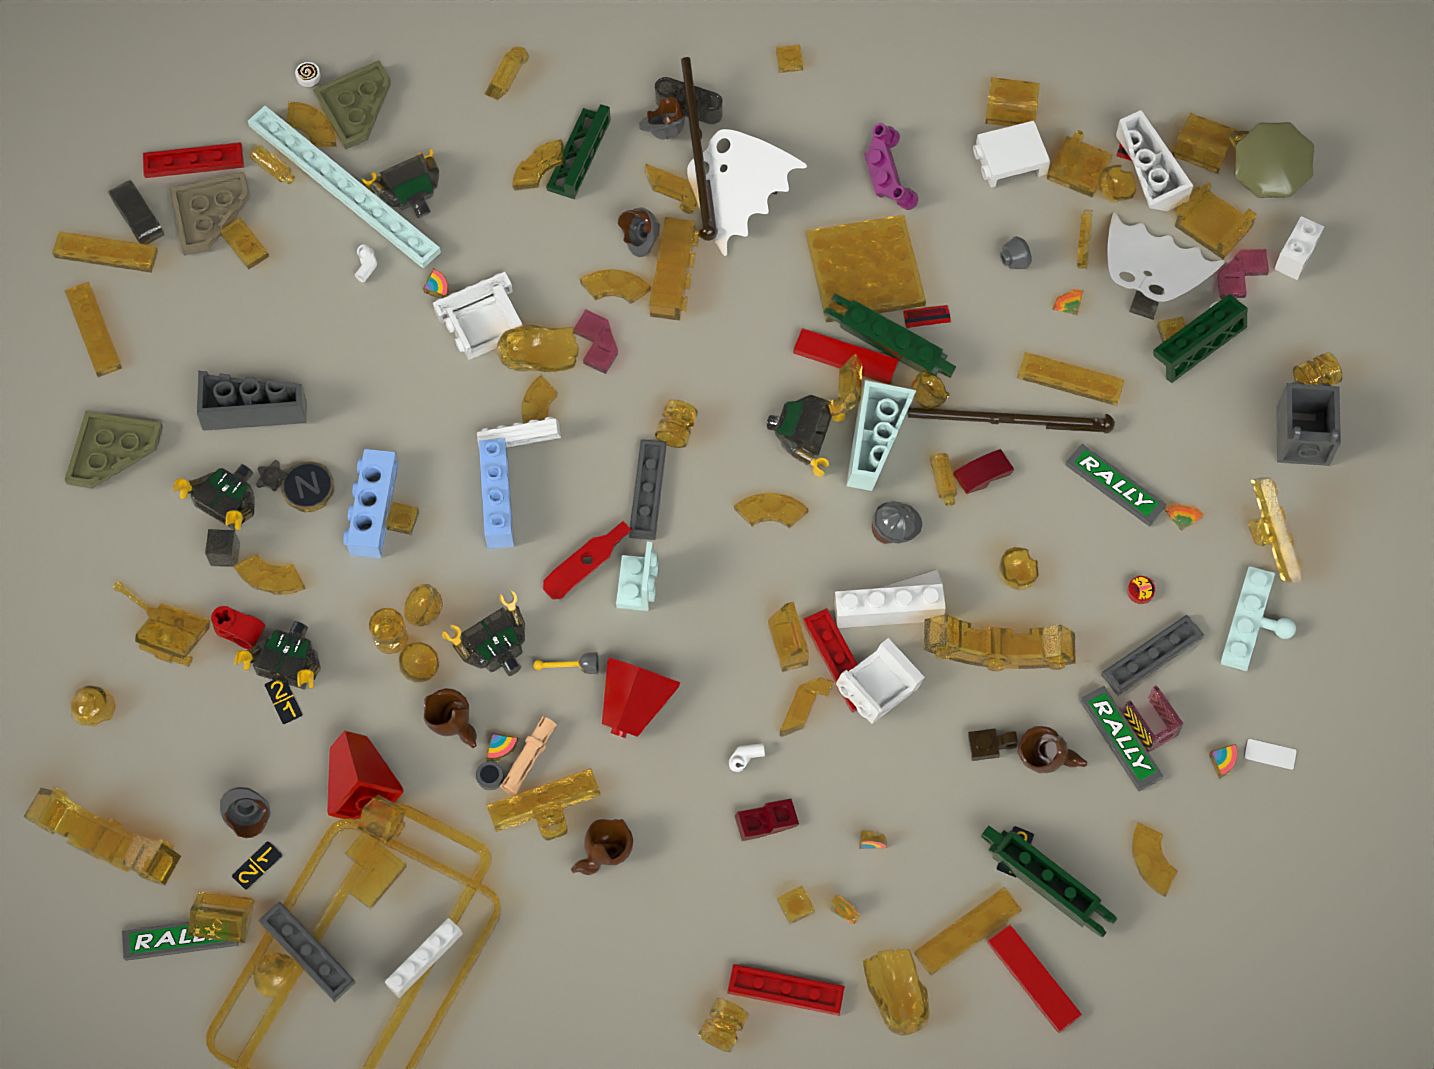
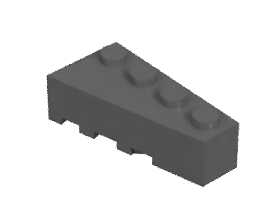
M198 370L197 415L203 431L306 423L307 401L302 384L275 380L261 382L256 381L253 377L238 379L231 378L230 374L220 373L219 376L209 375L207 371Z

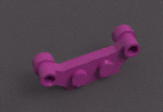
M878 123L873 128L874 136L869 150L864 153L875 193L880 198L886 196L896 201L905 210H911L918 203V195L910 188L901 186L890 149L897 145L900 134L893 127Z

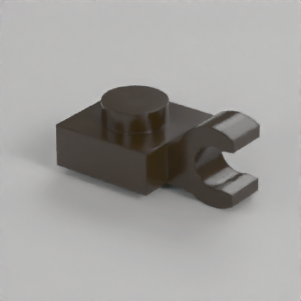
M995 728L968 732L972 761L999 758V750L1017 748L1018 740L1015 731L1006 732L999 736L996 735Z

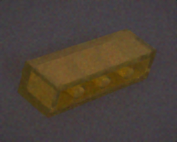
M665 217L649 303L650 317L680 321L681 312H686L688 296H685V290H690L692 275L688 273L689 268H694L696 253L692 251L693 246H698L700 231H695V221Z

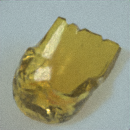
M527 325L505 331L498 340L497 351L502 364L509 369L522 372L530 370L559 372L572 369L575 366V358L578 357L579 346L575 343L576 337L573 336L575 333L573 327L546 328Z
M891 949L880 951L877 953V956L873 955L870 960L868 958L863 960L868 989L888 1029L894 1034L907 1036L919 1032L926 1026L930 1015L928 991L919 979L910 950L897 949L893 951Z

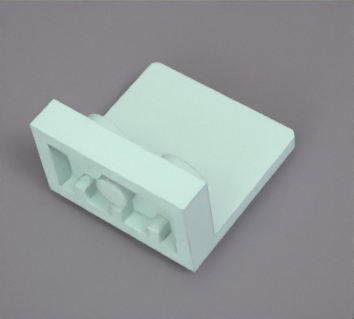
M647 541L645 557L622 555L616 608L648 611L649 602H654L656 586H654L655 577L658 575V551H653V542Z

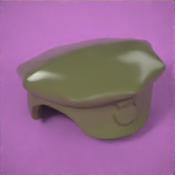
M1291 122L1258 123L1236 145L1235 177L1256 197H1291L1313 176L1314 144Z

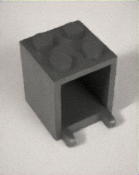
M1303 382L1286 383L1277 405V463L1330 466L1341 444L1340 387L1331 386L1326 383L1318 385H1308ZM1292 413L1316 414V421L1292 419Z

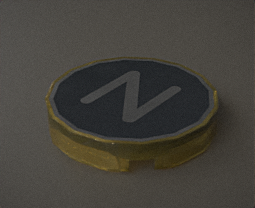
M312 461L301 462L291 467L285 473L281 483L282 494L287 504L301 512H315L325 507L335 491L334 480L329 470L322 464Z

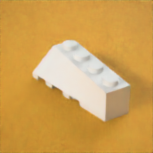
M1142 110L1120 119L1116 137L1134 163L1149 208L1169 211L1188 202L1193 184Z
M938 570L876 589L835 591L834 609L836 625L838 628L943 621L945 600L943 584Z

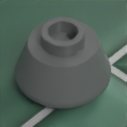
M1018 236L1009 240L1003 246L1002 252H1000L1003 265L1008 266L1010 269H1027L1032 262L1027 242Z

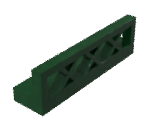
M600 104L597 112L585 108L582 109L546 186L547 191L575 199L610 124V107ZM586 117L593 119L589 129H586L583 124ZM585 137L581 147L577 149L574 144L575 140ZM576 156L572 167L568 169L565 164L566 160ZM567 176L564 188L555 185L558 179Z
M1228 294L1153 349V356L1166 366V379L1173 383L1246 329L1248 308L1231 294Z

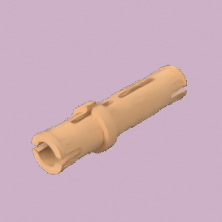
M542 716L531 736H527L522 752L500 785L507 793L516 795L535 760L541 752L545 751V744L557 726L551 719Z

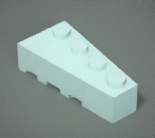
M865 380L859 397L846 486L869 491L873 490L916 390Z

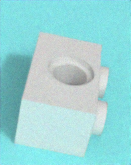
M1301 216L1280 253L1274 270L1298 280L1320 239L1324 226Z

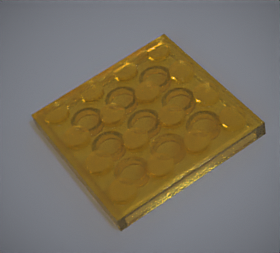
M904 215L806 231V240L823 312L826 307L832 308L842 315L847 311V309L834 303L831 299L834 294L840 295L851 302L854 299L879 314L926 305ZM824 314L826 323L834 321Z

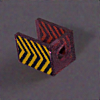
M1157 685L1152 688L1148 700L1167 726V729L1154 735L1131 701L1126 702L1122 712L1148 753L1177 737L1183 726L1182 720Z

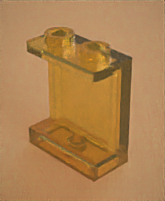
M1207 181L1202 188L1198 186L1190 196L1191 200L1187 204L1182 203L1175 213L1177 216L1175 227L1224 260L1253 227L1257 213L1248 209L1242 214L1210 191L1212 184Z

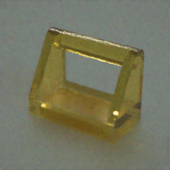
M789 602L768 619L769 630L782 672L808 666L809 650L794 602Z
M198 892L190 909L188 936L245 943L255 899ZM211 904L218 906L242 908L244 909V911L242 912L211 907H203L202 905Z

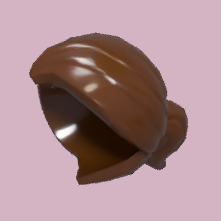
M445 688L425 697L424 721L430 730L441 736L459 735L460 739L471 748L477 746L476 730L468 723L469 703L461 692Z
M1035 726L1027 730L1017 749V753L1025 766L1041 774L1054 772L1062 765L1068 767L1087 766L1085 759L1075 751L1067 749V743L1062 736H1059L1055 730L1046 726Z
M599 819L594 821L589 826L584 840V848L588 858L575 863L571 868L572 873L580 872L584 875H591L598 872L601 865H618L624 862L629 857L633 847V836L623 819Z

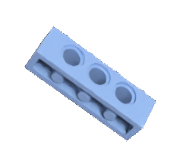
M505 438L479 440L484 532L487 549L514 547Z
M364 449L363 458L358 459L357 473L359 474V480L353 484L352 494L355 497L354 506L350 505L348 521H351L350 528L345 530L343 540L344 545H347L350 555L382 557L398 469V460L395 452ZM373 477H380L376 482L369 481ZM371 500L376 501V502H375L373 505H371V506H366V505H365V503L368 502V501H371ZM365 524L371 525L367 530L360 529Z

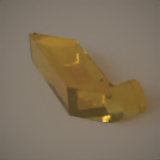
M514 47L505 53L485 92L486 96L498 101L508 93L522 64L526 63L529 59V54L525 48Z
M645 165V174L652 190L681 201L680 209L687 214H692L697 206V200L689 180L651 165Z
M857 354L851 357L839 369L838 399L830 400L828 403L832 416L850 411L861 400L862 363Z
M821 677L799 685L780 729L781 737L804 728L818 693L828 697L833 687V681Z

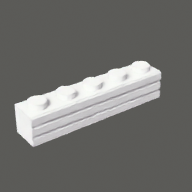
M506 273L495 274L487 280H481L473 286H467L464 290L453 292L450 296L433 302L434 311L439 321L442 323L447 318L446 308L451 307L452 311L456 312L493 296L492 288L502 284L506 294L513 292L512 284Z
M546 417L545 420H530L529 423L525 424L514 423L513 426L508 427L501 425L497 429L485 428L477 432L478 447L479 440L505 438L506 447H513L561 438L560 423L554 417Z
M448 918L385 981L386 986L400 998L463 935L461 929Z

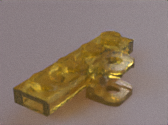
M1259 477L1251 480L1262 514V518L1253 519L1248 522L1254 543L1259 546L1271 544L1282 581L1293 583L1302 580L1300 574L1302 566L1299 559L1294 555L1292 548L1294 540L1286 529L1284 522L1286 521V514L1283 508L1279 506L1277 500L1278 489L1275 482L1269 477Z
M590 768L488 804L487 808L496 832L536 819L542 837L550 841L564 836L568 832L563 812L564 808L595 798L601 794ZM552 825L559 826L556 831L549 830V827Z

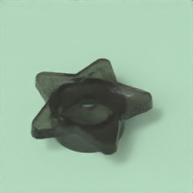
M275 460L268 467L259 466L260 478L256 486L257 488L266 486L275 492L282 485L284 478L288 477V473L280 470L278 460Z

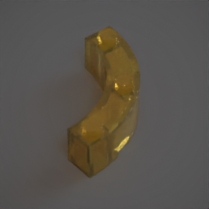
M949 614L925 619L924 650L934 654L937 659H949L964 664L988 667L990 671H1002L1004 668H1050L1060 670L1064 669L1065 665L1075 664V633L1063 625L1030 628L1029 634H1014L1012 629L984 627L982 631L971 628V623L957 619Z
M53 787L52 790L39 789L24 815L26 819L50 834L58 833L63 837H69L66 843L125 872H129L132 869L145 880L166 885L181 858V855L172 850L174 848L173 844L161 838L155 841L122 828L123 824L115 819L108 818L105 820L67 799L68 794L59 788Z

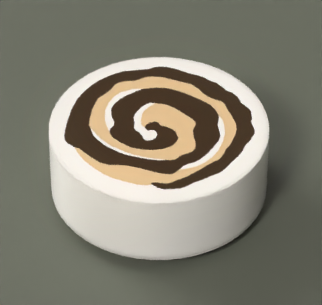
M301 63L295 70L297 82L301 86L312 87L320 81V70L315 63Z

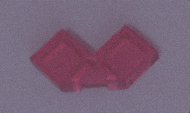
M1266 249L1240 250L1234 259L1218 273L1217 280L1220 299H1223L1228 294L1235 298H1245L1247 295L1245 276L1268 275L1269 266Z
M585 309L573 329L574 334L593 342L583 359V363L606 374L618 356V349L608 320Z

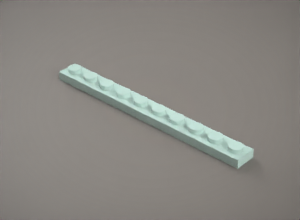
M264 106L248 120L249 127L424 269L441 253L439 246L268 107Z

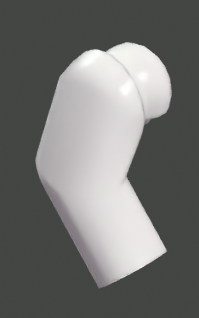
M363 244L357 249L362 266L355 273V277L361 282L367 280L378 263L374 250L369 248L368 245Z
M763 743L737 747L729 759V767L735 772H740L745 769L751 758L764 757Z

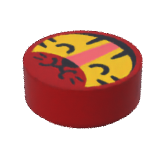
M1137 576L1129 583L1127 589L1128 596L1137 604H1146L1152 600L1155 594V584L1148 577Z

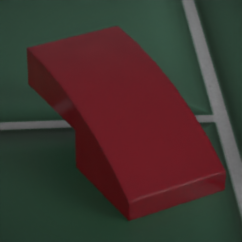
M998 449L955 470L953 475L965 493L969 494L987 488L991 481L1011 475L1014 468L1003 451Z
M792 798L768 802L763 807L738 811L735 814L742 841L775 834L799 825Z

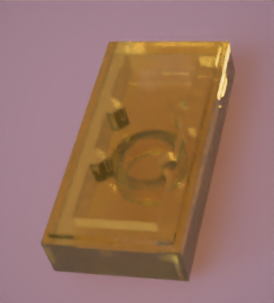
M241 218L220 230L221 236L248 270L270 257L268 251Z

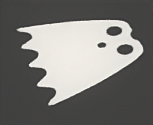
M728 129L718 131L710 139L708 148L703 152L704 161L710 167L709 172L706 174V180H710L715 222L718 229V234L714 241L724 256L727 255V241L730 236H748L747 221L752 214H768V196L775 191H789L788 172L792 169L807 167L804 162L763 140ZM727 138L730 141L729 150L726 153H719L716 148L718 141ZM693 158L688 165L687 174L692 193L700 208ZM726 164L728 166V169L726 172L722 173L720 171L721 165Z
M1116 213L1112 214L1107 246L1110 276L1115 283L1129 289H1137L1148 298L1158 302L1177 298L1198 286L1225 263V260H1205L1199 247L1179 248L1175 245L1171 235L1154 237L1148 233L1143 223L1128 226L1120 221ZM1149 271L1152 273V276H1146L1143 272ZM1121 272H1129L1134 275L1135 280L1133 282H1126L1120 278L1119 274ZM1153 284L1159 285L1165 292L1162 295H1156L1149 290V286Z

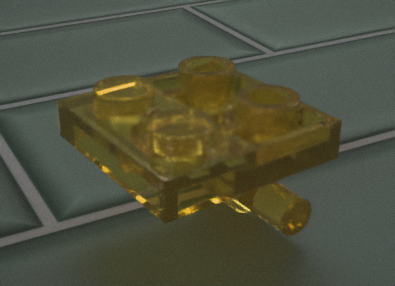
M991 77L985 124L1010 127L1030 121L1036 122L1040 83Z
M1190 113L1183 130L1179 133L1172 155L1174 158L1219 173L1235 136L1236 129Z
M1076 130L1072 138L1066 137L1048 172L1047 180L1093 198L1113 154L1081 142L1084 133Z
M161 603L138 630L135 642L140 643V650L154 654L157 659L168 663L176 662L189 667L193 657L188 654L209 630L210 620Z

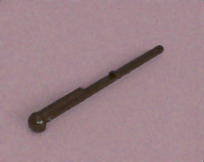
M684 57L681 59L703 225L699 235L703 240L711 241L716 238L718 229L715 222L710 180H706L701 144L702 131L699 127L690 57Z
M909 408L908 418L989 422L991 424L1045 425L1046 429L1104 432V434L1111 432L1115 426V421L1109 414H1105L1104 418L924 408Z

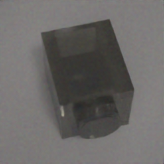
M208 529L205 555L210 565L237 567L240 541L235 530Z

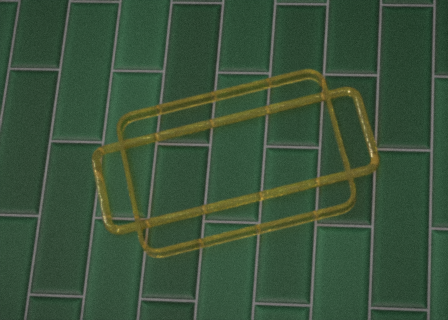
M397 804L389 807L378 821L380 827L387 829L394 817L403 815L477 852L480 856V863L472 877L469 878L386 835H378L376 831H370L367 825L359 821L342 819L333 823L326 831L283 905L291 911L334 837L339 832L347 829L359 831L369 838L311 934L319 943L379 842L466 886L448 917L456 925L476 891L493 901L494 911L405 1068L416 1069L498 924L501 916V904L496 893L489 887L481 884L492 861L491 853L487 846L408 805ZM266 931L206 1034V1045L210 1053L217 1060L232 1069H250L247 1067L248 1063L303 972V968L295 962L237 1061L217 1051L215 1038L274 939L268 931ZM434 964L405 992L362 1069L376 1068Z

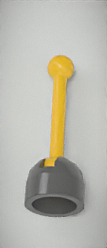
M597 652L583 654L579 661L542 662L541 660H536L533 663L535 670L547 667L579 666L586 674H598L599 671Z

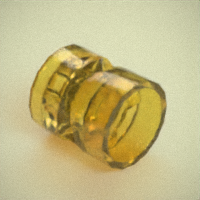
M1326 352L1314 357L1313 362L1308 360L1294 366L1293 376L1295 382H1303L1308 385L1326 383L1333 386L1342 381V370L1335 356L1330 352Z
M668 400L662 412V416L665 419L659 421L655 437L658 441L667 442V446L686 447L698 411L687 402Z
M382 608L371 616L369 630L377 649L386 654H394L401 651L408 641V632L402 615L395 609Z
M717 998L709 1012L712 1019L705 1020L698 1036L717 1049L731 1052L738 1039L735 1032L742 1031L749 1014L736 1004Z

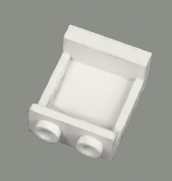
M1034 121L977 135L976 145L973 146L976 160L980 159L983 179L988 180L991 188L996 187L998 179L1033 170L1036 171L1038 177L1048 174L1050 160Z
M502 284L492 288L493 296L456 312H453L451 307L446 308L447 318L444 319L449 333H455L457 338L454 341L460 353L464 352L468 360L524 337L523 325Z
M888 638L880 644L876 652L849 672L845 670L840 675L836 685L841 694L849 698L857 707L859 714L873 724L915 692L925 677Z

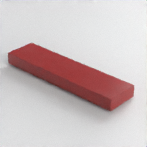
M241 142L143 153V174L145 178L244 168L243 146Z
M803 328L793 349V354L889 385L899 362V359Z
M827 608L803 619L808 633L836 683L845 670L849 672L858 665ZM843 696L852 713L857 711V707L850 699Z
M1008 925L988 940L987 943L1058 1033L1082 1016L1081 1012L1011 925Z
M733 964L727 992L731 995L840 1016L845 986Z

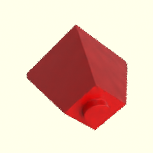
M609 657L606 670L602 724L611 727L610 733L626 738L628 733L638 737L676 692L680 682Z
M344 730L332 744L329 751L327 812L328 816L353 821L362 818L361 813L376 808L378 812L390 809L404 793V789L367 736Z

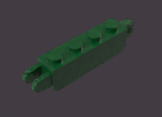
M833 295L831 299L834 303L847 309V311L842 315L834 309L826 307L823 313L840 323V327L844 331L887 355L899 359L900 362L925 376H930L931 374L937 376L939 372L948 378L952 377L956 366L946 361L947 355L943 353L942 348L854 299L851 302L840 295Z
M988 825L981 834V838L991 845L988 850L993 854V859L1082 928L1085 925L1098 936H1105L1107 933L1105 929L1090 918L1094 912L1098 913L1107 922L1112 924L1116 922L1117 917L1100 904L1102 900L1017 833L1013 831L1008 833L1003 830L1000 834Z

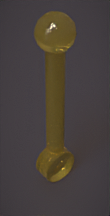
M122 582L114 583L113 589L116 592H122L144 609L149 618L154 619L158 616V611L155 607H149L124 588Z

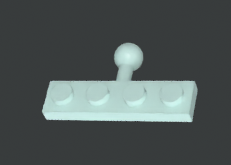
M1248 567L1221 659V665L1247 671L1260 627L1275 631L1276 635L1281 639H1289L1294 636L1296 625L1293 620L1281 618L1276 621L1263 617L1275 573Z

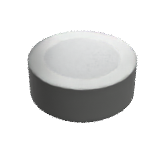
M494 761L482 763L476 770V779L479 786L485 790H494L500 787L504 781L502 767Z

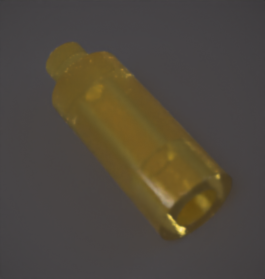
M259 145L254 148L250 155L251 160L279 182L285 181L291 184L294 181L295 176L291 174V168L264 146Z
M947 453L933 455L930 458L939 498L944 499L946 506L954 505V496L957 495V488L949 455Z

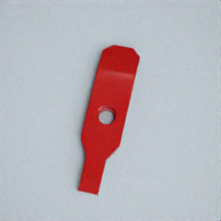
M622 521L606 535L590 539L543 580V590L551 599L562 600L577 584L611 557L614 547L632 529ZM591 557L593 561L591 564H584L583 559Z

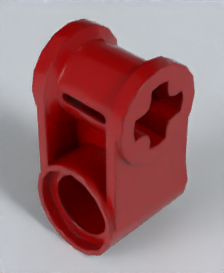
M219 606L211 614V622L214 625L215 633L219 637L234 642L247 650L254 649L266 627L258 618L246 615L228 606Z

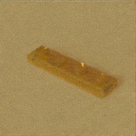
M60 231L52 251L54 258L152 273L158 253L157 247L152 245Z
M86 282L65 290L97 376L101 377L122 369L90 283Z
M1027 352L1024 354L1017 377L1021 380L1114 406L1118 405L1125 381L1121 378Z
M1003 887L915 950L914 954L927 972L933 976L1019 914L1022 909L1006 888Z

